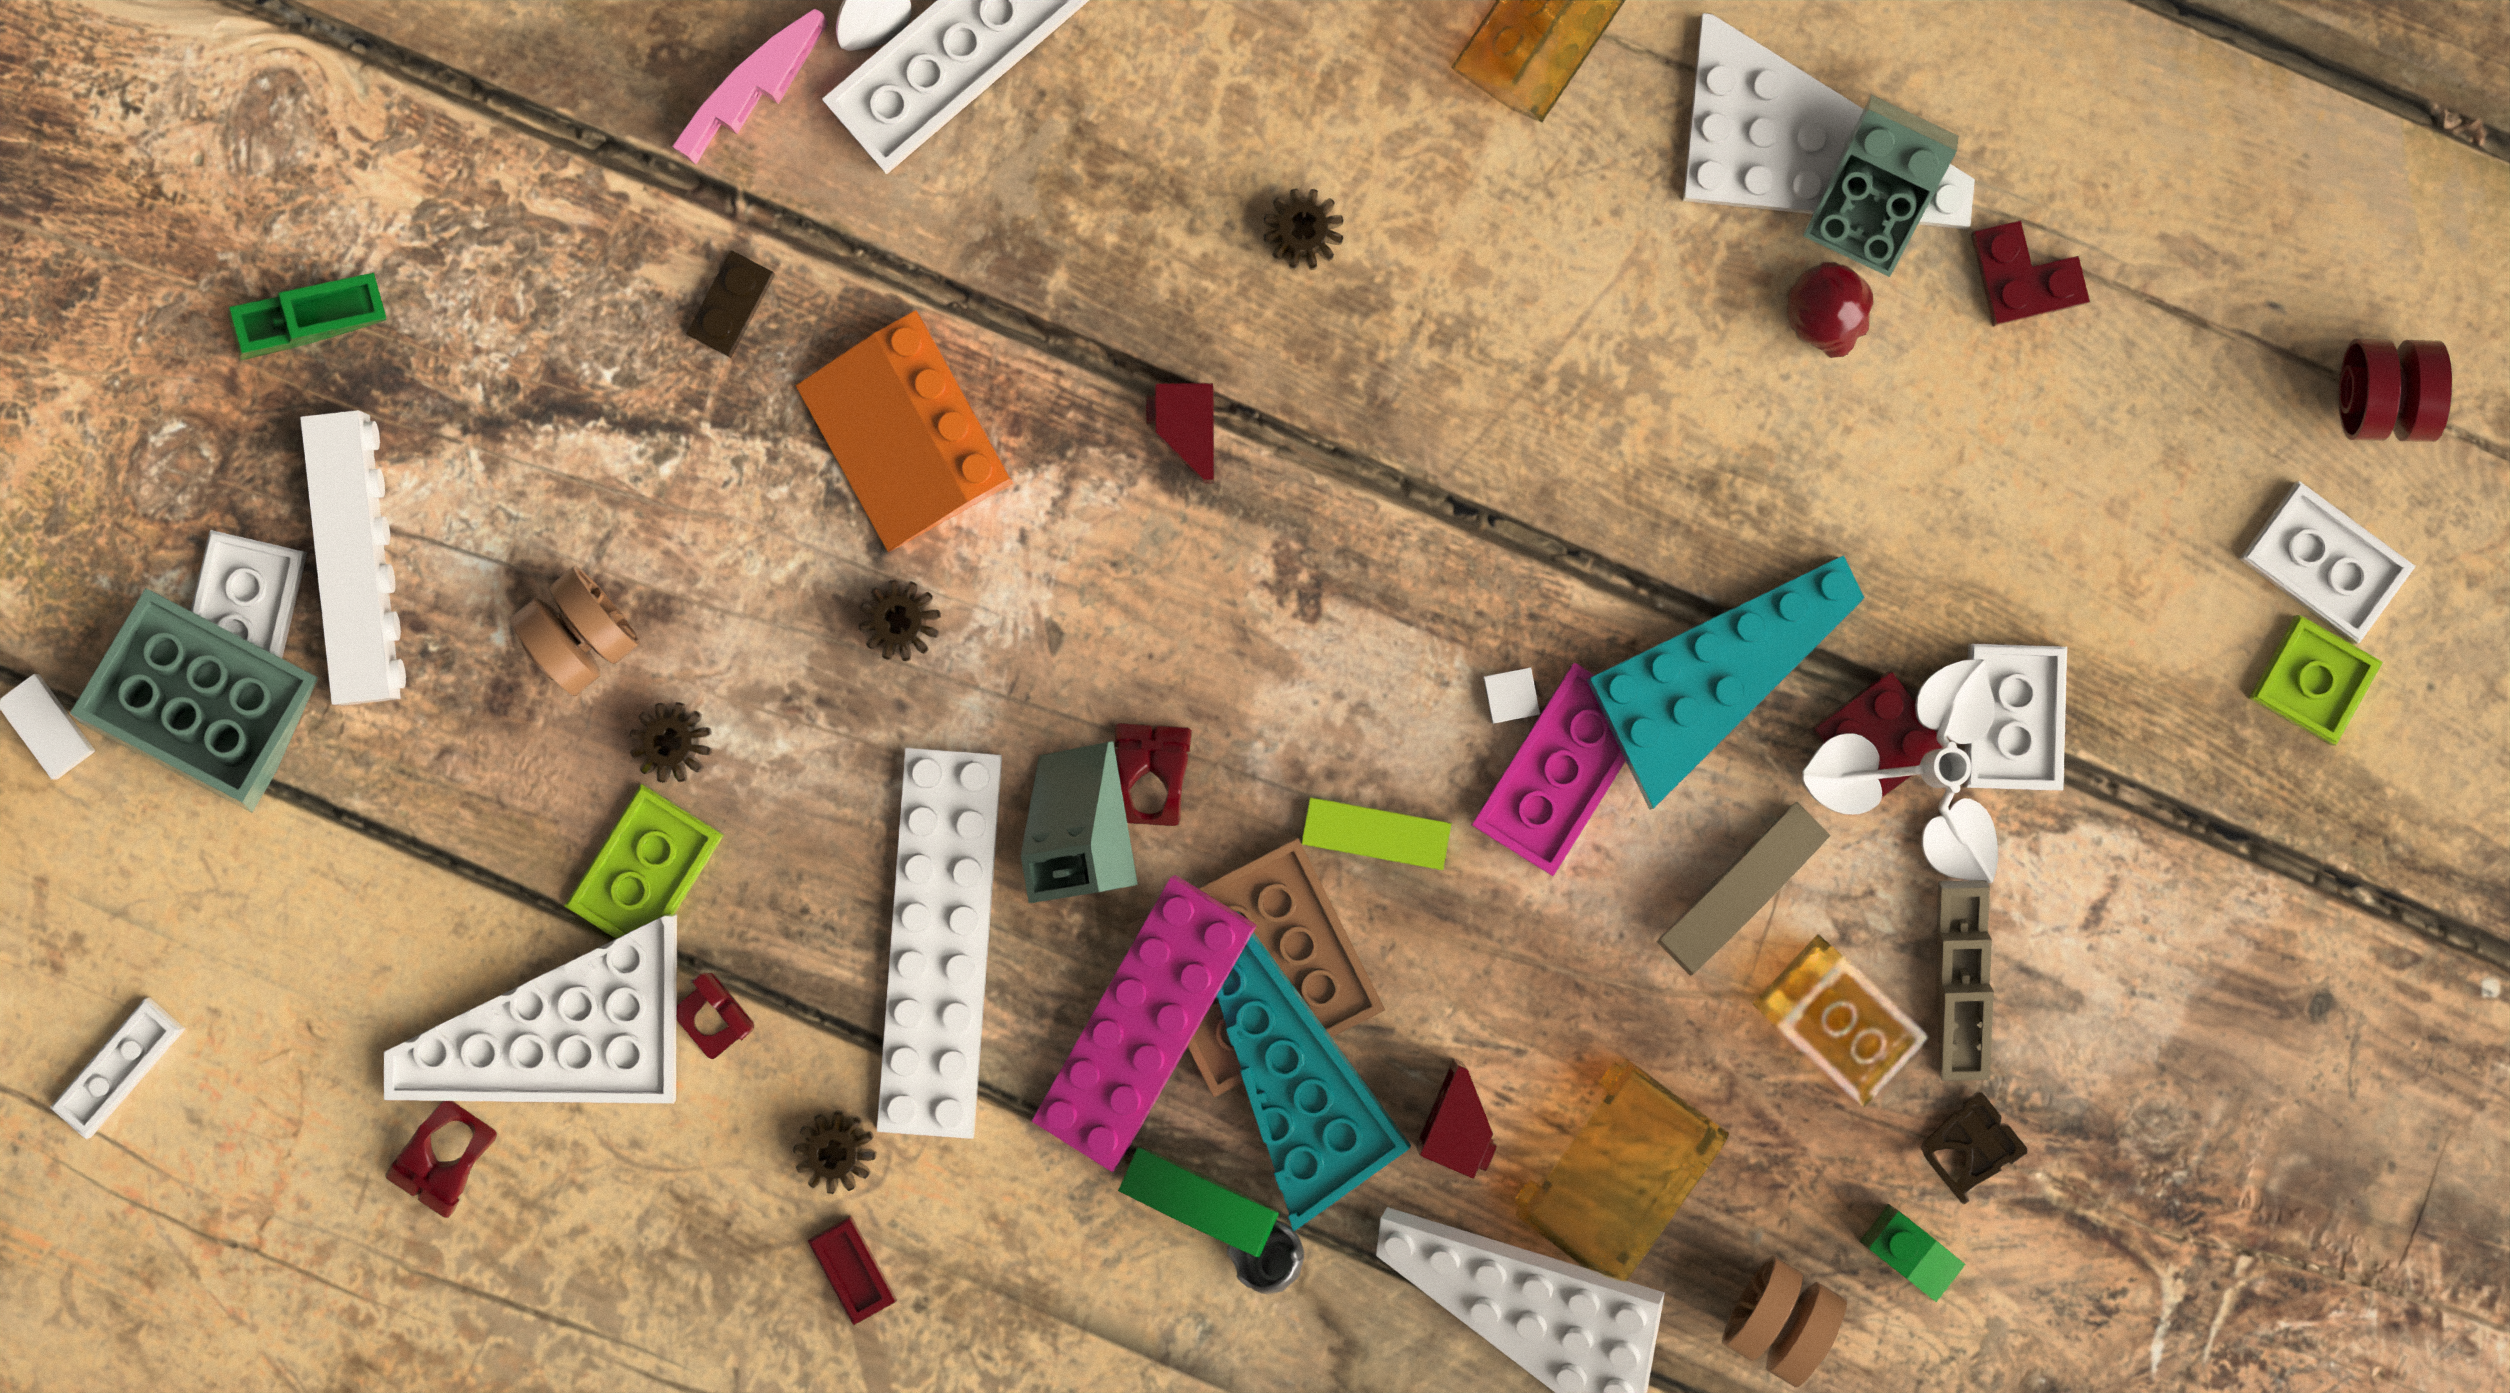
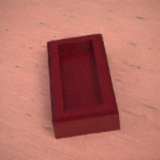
M852 1216L808 1240L810 1247L853 1325L897 1301Z

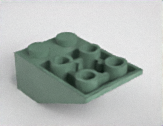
M1871 94L1803 236L1890 277L1957 152L1959 136Z
M1113 741L1039 755L1021 851V861L1029 903L1138 885Z

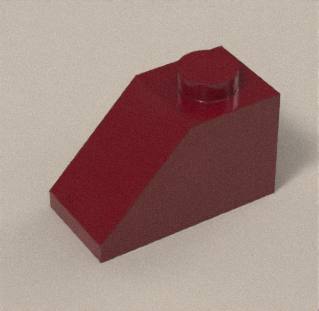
M1213 383L1155 384V396H1146V424L1156 425L1157 437L1205 484H1214Z

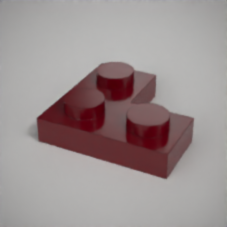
M2021 220L1974 231L1971 234L1993 327L2086 305L2090 302L2079 256L2032 267Z

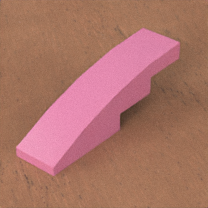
M813 9L771 37L736 67L701 105L672 147L681 156L697 164L720 125L738 134L762 94L779 104L829 24L824 14L817 9Z

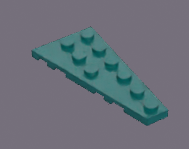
M1844 555L1586 679L1649 810L1654 809L1865 599Z
M1253 932L1216 998H1218L1227 1025L1226 1030L1231 1045L1234 1046L1246 1091L1263 1142L1267 1145L1275 1169L1274 1175L1279 1190L1282 1191L1289 1212L1288 1217L1294 1232L1409 1150L1411 1144Z

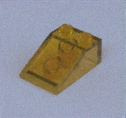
M1819 934L1812 939L1752 1003L1863 1107L1878 1094L1930 1038Z

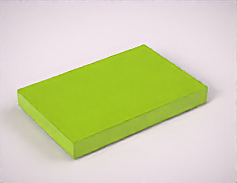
M641 784L565 904V907L616 939L666 914H675L725 834L645 784Z

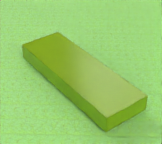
M1310 797L1301 844L1443 870L1452 823Z

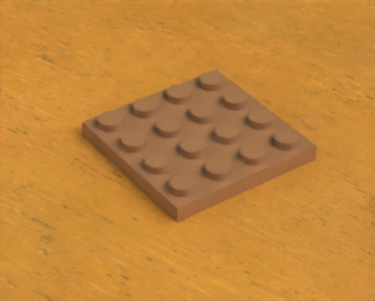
M1298 838L1198 888L1257 925L1254 930L1255 935L1331 1037L1385 1011ZM1149 914L1126 925L1134 940ZM1218 998L1214 999L1188 1044V1048L1213 1097L1244 1082L1234 1046L1231 1045L1226 1030L1227 1025Z

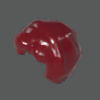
M1822 262L1802 273L1788 292L1789 304L1787 306L1789 324L1795 331L1798 339L1820 349L1829 358L1844 357L1854 348L1857 339L1866 335L1869 330L1870 311L1874 303L1872 289L1865 279L1848 266L1840 265L1837 262Z

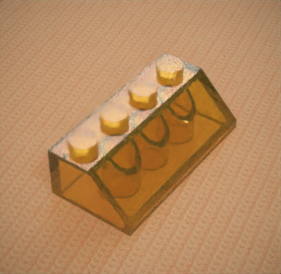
M1496 0L1451 68L1509 109L1542 123L1626 0Z

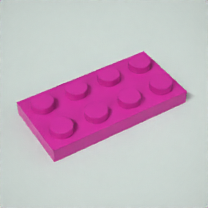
M1572 663L1471 824L1553 877L1626 762L1586 680L1595 675L1576 663Z

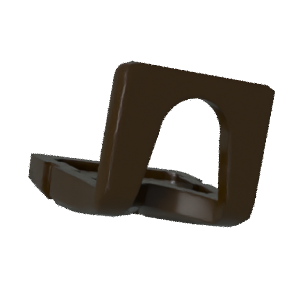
M1976 1092L1963 1103L1964 1107L1958 1113L1954 1111L1921 1145V1150L1926 1160L1962 1204L1969 1202L1967 1191L2002 1171L2001 1167L2008 1162L2010 1164L2016 1162L2026 1155L2028 1150L2008 1124L2001 1123L2002 1116L1982 1092ZM1943 1149L1966 1151L1965 1168L1961 1177L1956 1182L1942 1167L1934 1153L1935 1151Z

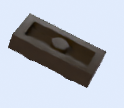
M730 250L686 335L732 358L775 273Z

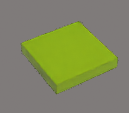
M2295 615L2251 692L2249 699L2331 746L2337 745L2383 662L2305 617Z

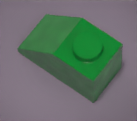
M1890 1204L1886 1206L1859 1241L1935 1302L1938 1301L1966 1265Z

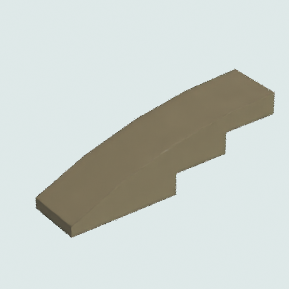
M1798 802L1790 805L1760 838L1752 842L1722 875L1715 878L1657 940L1658 944L1690 976L1695 974L1778 892L1831 835Z
M1986 880L1938 881L1937 1013L1940 1078L1942 1081L1990 1080L1994 991L1990 985L1992 939L1988 933L1990 887Z

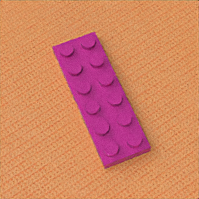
M1176 875L1170 877L1032 1122L1109 1171H1115L1257 925Z

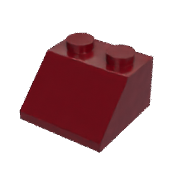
M1453 1058L1416 1143V1148L1420 1156L1474 1179L1478 1169L1485 1172L1488 1169L1497 1144L1493 1143L1494 1140L1491 1139L1493 1132L1468 1069L1462 1061Z

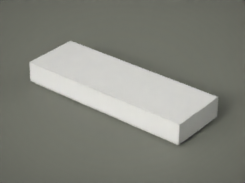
M150 997L145 998L50 1108L85 1139L91 1138L186 1028Z

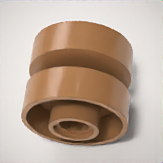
M573 566L549 586L552 597L560 609L559 613L547 603L534 598L510 617V622L522 641L524 650L536 666L548 678L555 680L569 694L577 696L601 676L598 664L590 652L591 649L605 660L616 664L640 645V641L628 621L603 590L583 570Z
M1771 1256L1756 1271L1737 1301L1726 1324L1722 1344L1750 1361L1759 1358L1769 1348L1766 1370L1790 1385L1799 1387L1812 1375L1833 1346L1846 1312L1847 1300L1818 1282L1813 1283L1799 1296L1803 1280L1802 1272L1775 1256Z

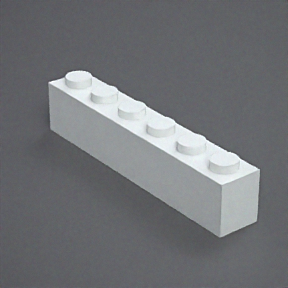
M359 410L300 417L332 705H353L401 699L400 688L405 687L406 674L403 661L401 659L396 660L394 641L400 639L401 630L398 614L391 612L389 593L395 591V575L392 565L386 564L384 545H389L390 529L387 518L385 516L381 517L379 498L385 495V483L381 469L375 468L374 450H378L380 447L377 424L375 421H370V415Z

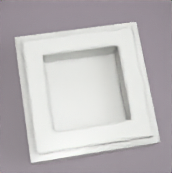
M1531 668L1483 677L1492 724L1540 715Z

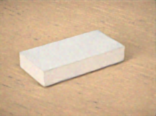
M33 674L0 698V710L51 779H59L95 752V749L40 674Z

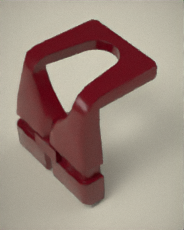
M1118 723L1115 725V747H1118L1115 749L1127 823L1164 826L1179 825L1182 785L1188 764V754L1186 752H1190L1192 730L1190 728L1156 726L1153 730L1150 725ZM1149 772L1159 778L1167 791L1162 810L1152 814L1136 810L1130 794V789L1135 782Z
M704 972L691 980L697 989L676 1006V1020L708 1058L715 1059L738 1039L742 1041L754 1029V1021L732 997L715 974ZM707 1001L717 1010L718 1014L728 1025V1027L714 1035L702 1034L695 1024L697 1013Z
M442 1101L418 1127L410 1141L398 1154L385 1174L386 1179L411 1196L418 1195V1200L442 1217L449 1218L460 1200L458 1197L464 1191L474 1163L495 1141L497 1132L455 1102ZM451 1121H460L469 1126L473 1137L462 1157L453 1161H438L432 1149L431 1134Z

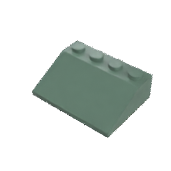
M145 588L70 714L82 725L252 813L277 772L318 678Z

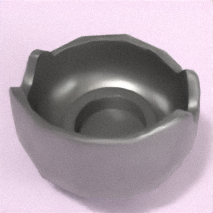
M1276 1220L1260 1257L1253 1256L1229 1244L1227 1246V1256L1233 1261L1237 1271V1278L1240 1282L1256 1292L1271 1294L1282 1292L1300 1276L1304 1260V1249L1296 1232H1293L1290 1226Z

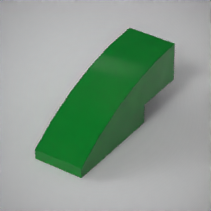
M374 273L279 292L278 296L274 298L231 306L227 314L240 361L329 339L387 319Z
M1141 1147L1137 1148L1118 1189L1119 1192L1179 1222L1256 1257H1260L1279 1215V1212L1202 1173L1192 1171L1155 1151Z

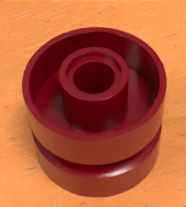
M2353 339L2346 349L2339 380V414L2345 436L2349 440L2384 441L2393 431L2399 441L2436 442L2445 430L2452 399V368L2445 344L2439 340H2404L2396 349L2394 343L2389 339Z

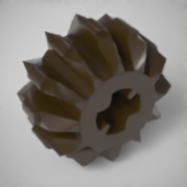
M1292 189L1290 191L1292 205L1289 207L1284 200L1276 198L1273 201V206L1281 216L1266 214L1264 217V224L1277 229L1264 234L1265 244L1281 242L1275 248L1272 257L1278 261L1288 252L1291 253L1289 268L1292 270H1296L1299 266L1300 257H1306L1309 270H1315L1317 268L1315 253L1318 252L1323 259L1331 261L1334 253L1325 243L1341 245L1343 242V235L1330 230L1343 225V216L1333 215L1326 217L1333 209L1335 202L1329 198L1319 207L1316 206L1318 191L1315 189H1311L1308 193L1307 202H1301L1298 189ZM1301 219L1304 225L1306 219L1314 223L1312 226L1313 237L1308 240L1305 239V235H1302V240L1294 237V222Z
M890 580L888 584L890 597L887 598L879 588L875 587L871 590V594L880 603L877 608L866 603L861 605L860 610L866 614L874 615L873 621L860 623L859 630L862 632L877 631L866 643L870 649H874L886 641L882 651L884 659L890 660L895 653L896 646L899 645L902 660L910 661L912 654L909 644L913 643L919 652L925 654L929 648L920 639L922 634L938 638L940 632L933 627L926 626V621L941 618V613L939 610L933 609L923 611V608L933 600V596L929 592L922 594L917 600L913 601L918 589V584L910 581L905 588L903 596H901L898 581ZM898 608H907L905 616L912 620L911 626L908 630L901 627V634L893 633L895 625L888 622L891 612L899 614Z
M681 702L675 703L671 716L665 703H657L655 705L657 721L650 714L642 712L639 715V719L647 727L646 732L634 729L630 732V737L643 740V746L635 747L630 751L631 756L643 757L647 755L648 758L641 765L640 771L643 774H648L658 766V782H667L671 770H673L674 777L678 782L686 781L687 771L685 764L691 770L701 772L704 767L694 756L696 753L701 755L712 754L711 747L699 745L700 738H706L712 734L711 728L703 727L695 730L694 727L701 720L702 714L699 711H694L684 719L686 709L685 704ZM674 729L678 732L675 738L682 739L680 749H672L670 754L667 755L664 751L668 747L661 746L662 736H670Z
M837 1110L833 1114L832 1126L830 1127L827 1118L820 1113L814 1117L818 1132L806 1125L799 1131L801 1136L811 1144L800 1143L793 1147L795 1154L808 1156V1160L798 1164L796 1169L798 1173L806 1172L810 1168L816 1172L808 1182V1185L812 1188H815L824 1177L827 1178V1193L834 1194L838 1187V1178H840L847 1191H851L856 1187L852 1173L864 1179L871 1173L869 1168L859 1160L871 1161L876 1158V1151L862 1149L861 1145L872 1140L874 1135L871 1131L865 1132L860 1136L854 1133L862 1122L857 1116L849 1122L847 1127H844L843 1111ZM833 1140L839 1141L841 1143L839 1149L845 1147L847 1154L839 1159L837 1164L829 1161L831 1155L827 1157L824 1155V1148L830 1146Z

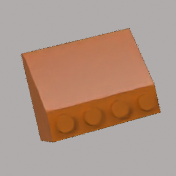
M917 310L873 333L795 385L888 553L1013 484L1010 475Z

